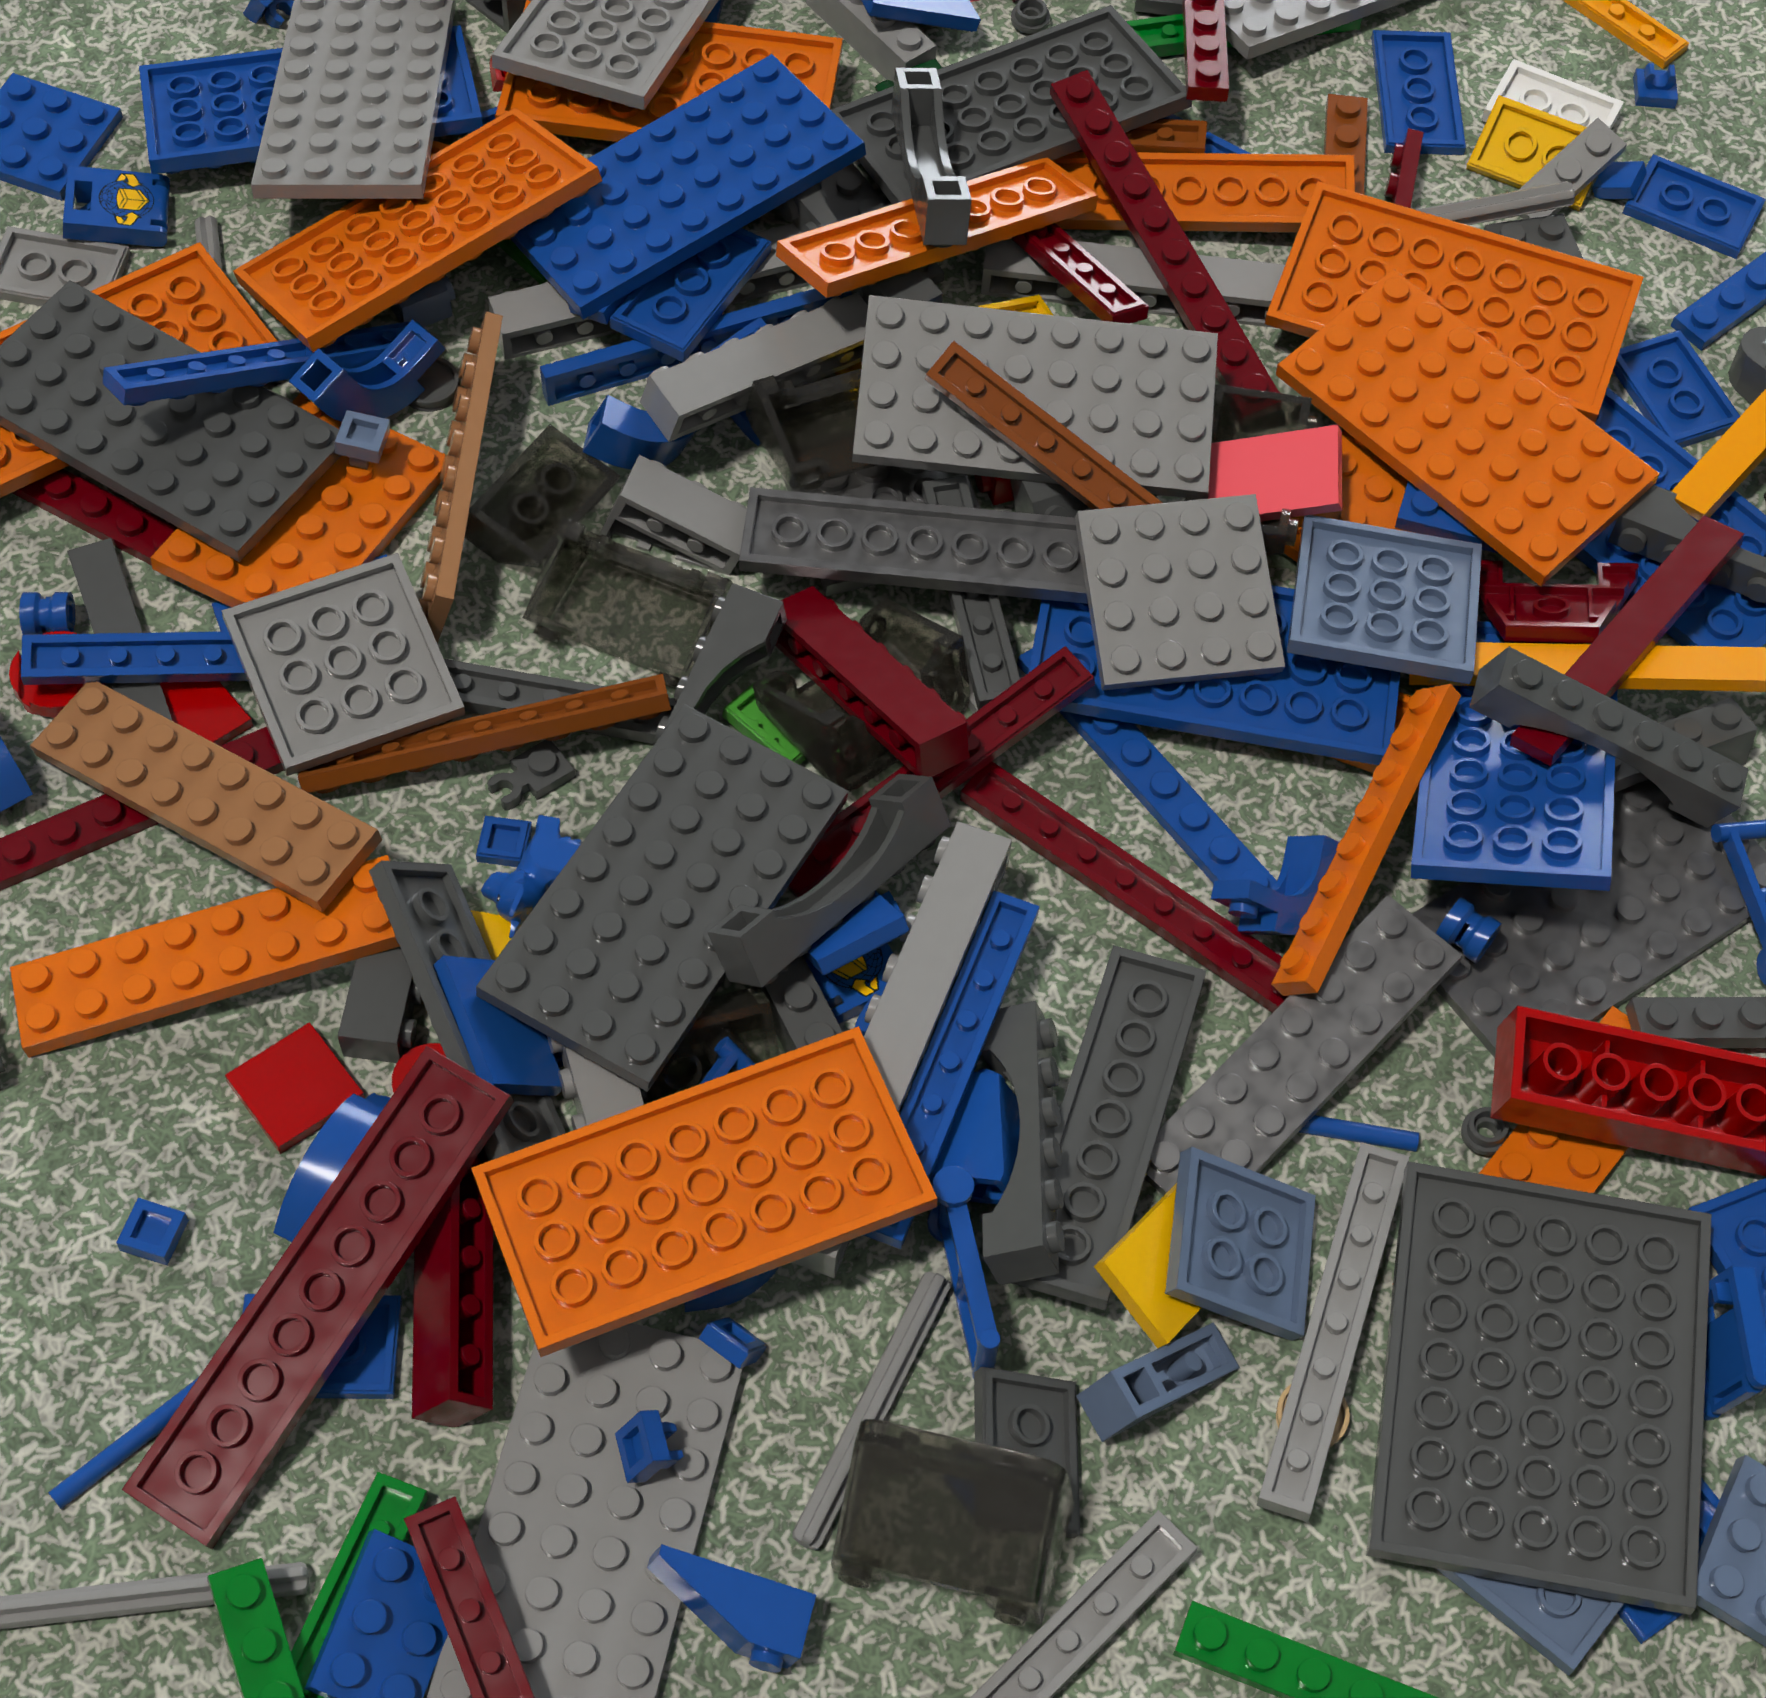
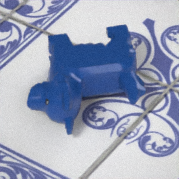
M539 815L535 835L525 850L516 870L512 873L496 872L491 874L481 889L484 897L496 903L499 915L511 923L509 938L514 936L582 843L581 839L571 840L570 836L560 837V818Z

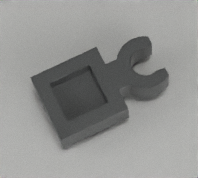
M545 739L510 760L513 773H498L492 776L487 784L491 794L501 788L512 790L510 794L501 798L502 808L510 810L520 804L523 794L530 791L538 800L572 780L576 775L574 767L555 744Z

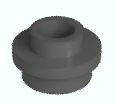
M1019 0L1011 12V22L1017 30L1023 33L1034 34L1045 30L1049 26L1050 12L1042 0Z
M1482 1107L1470 1112L1465 1117L1461 1127V1136L1466 1146L1475 1153L1486 1156L1494 1155L1512 1132L1509 1122L1490 1118L1491 1107ZM1487 1128L1493 1132L1494 1137H1484L1477 1130Z

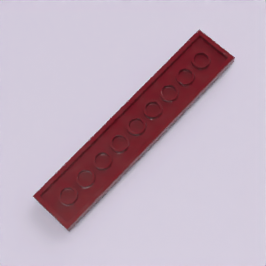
M425 1047L126 1482L122 1491L213 1550L514 1103L509 1094L432 1048Z

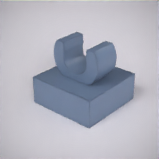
M346 410L335 440V454L350 457V466L368 469L369 462L379 464L390 433V420Z

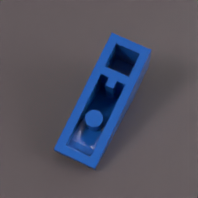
M663 1544L651 1555L647 1568L734 1653L750 1658L749 1664L762 1671L778 1673L781 1671V1668L788 1669L801 1658L816 1594Z

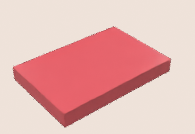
M1339 425L1211 443L1208 499L1256 494L1260 522L1342 511V431Z

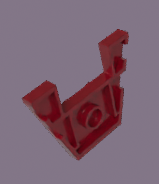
M1481 560L1478 603L1504 641H1515L1517 643H1592L1617 615L1638 581L1639 565L1638 563H1597V585L1544 584L1539 586L1537 583H1504L1503 561Z

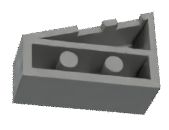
M639 455L598 537L610 540L613 534L637 540L636 548L649 552L652 545L677 552L675 560L730 575L739 561L747 508L739 502L730 501L708 490L697 481H690L667 469L660 462L649 460Z

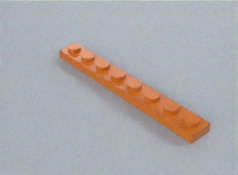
M1451 683L1416 690L1409 699L1408 708L1398 728L1393 732L1390 744L1380 764L1373 772V779L1362 801L1357 805L1355 815L1344 837L1337 845V852L1326 874L1318 884V890L1308 911L1300 920L1299 929L1288 951L1281 959L1280 967L1271 985L1283 996L1318 993L1459 702L1461 694Z

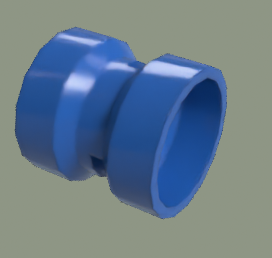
M39 592L22 593L19 618L23 635L44 634L45 631L74 632L76 610L71 592H55L51 597H46L45 599Z
M1461 897L1447 913L1436 934L1448 944H1455L1463 951V956L1476 964L1497 937L1502 923L1492 916H1481L1475 912L1472 903Z

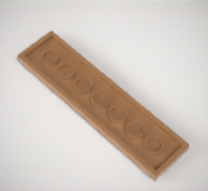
M487 311L481 327H472L467 346V352L472 354H463L458 378L461 379V386H464V388L457 387L452 412L456 413L455 419L451 421L446 440V446H449L448 455L444 457L440 473V481H443L442 490H439L433 512V516H437L435 525L431 528L427 551L430 552L429 562L426 561L420 583V588H424L422 598H419V603L437 643L454 600L503 319L502 315Z
M98 681L87 682L30 745L37 757L321 912H324L382 841L378 829Z

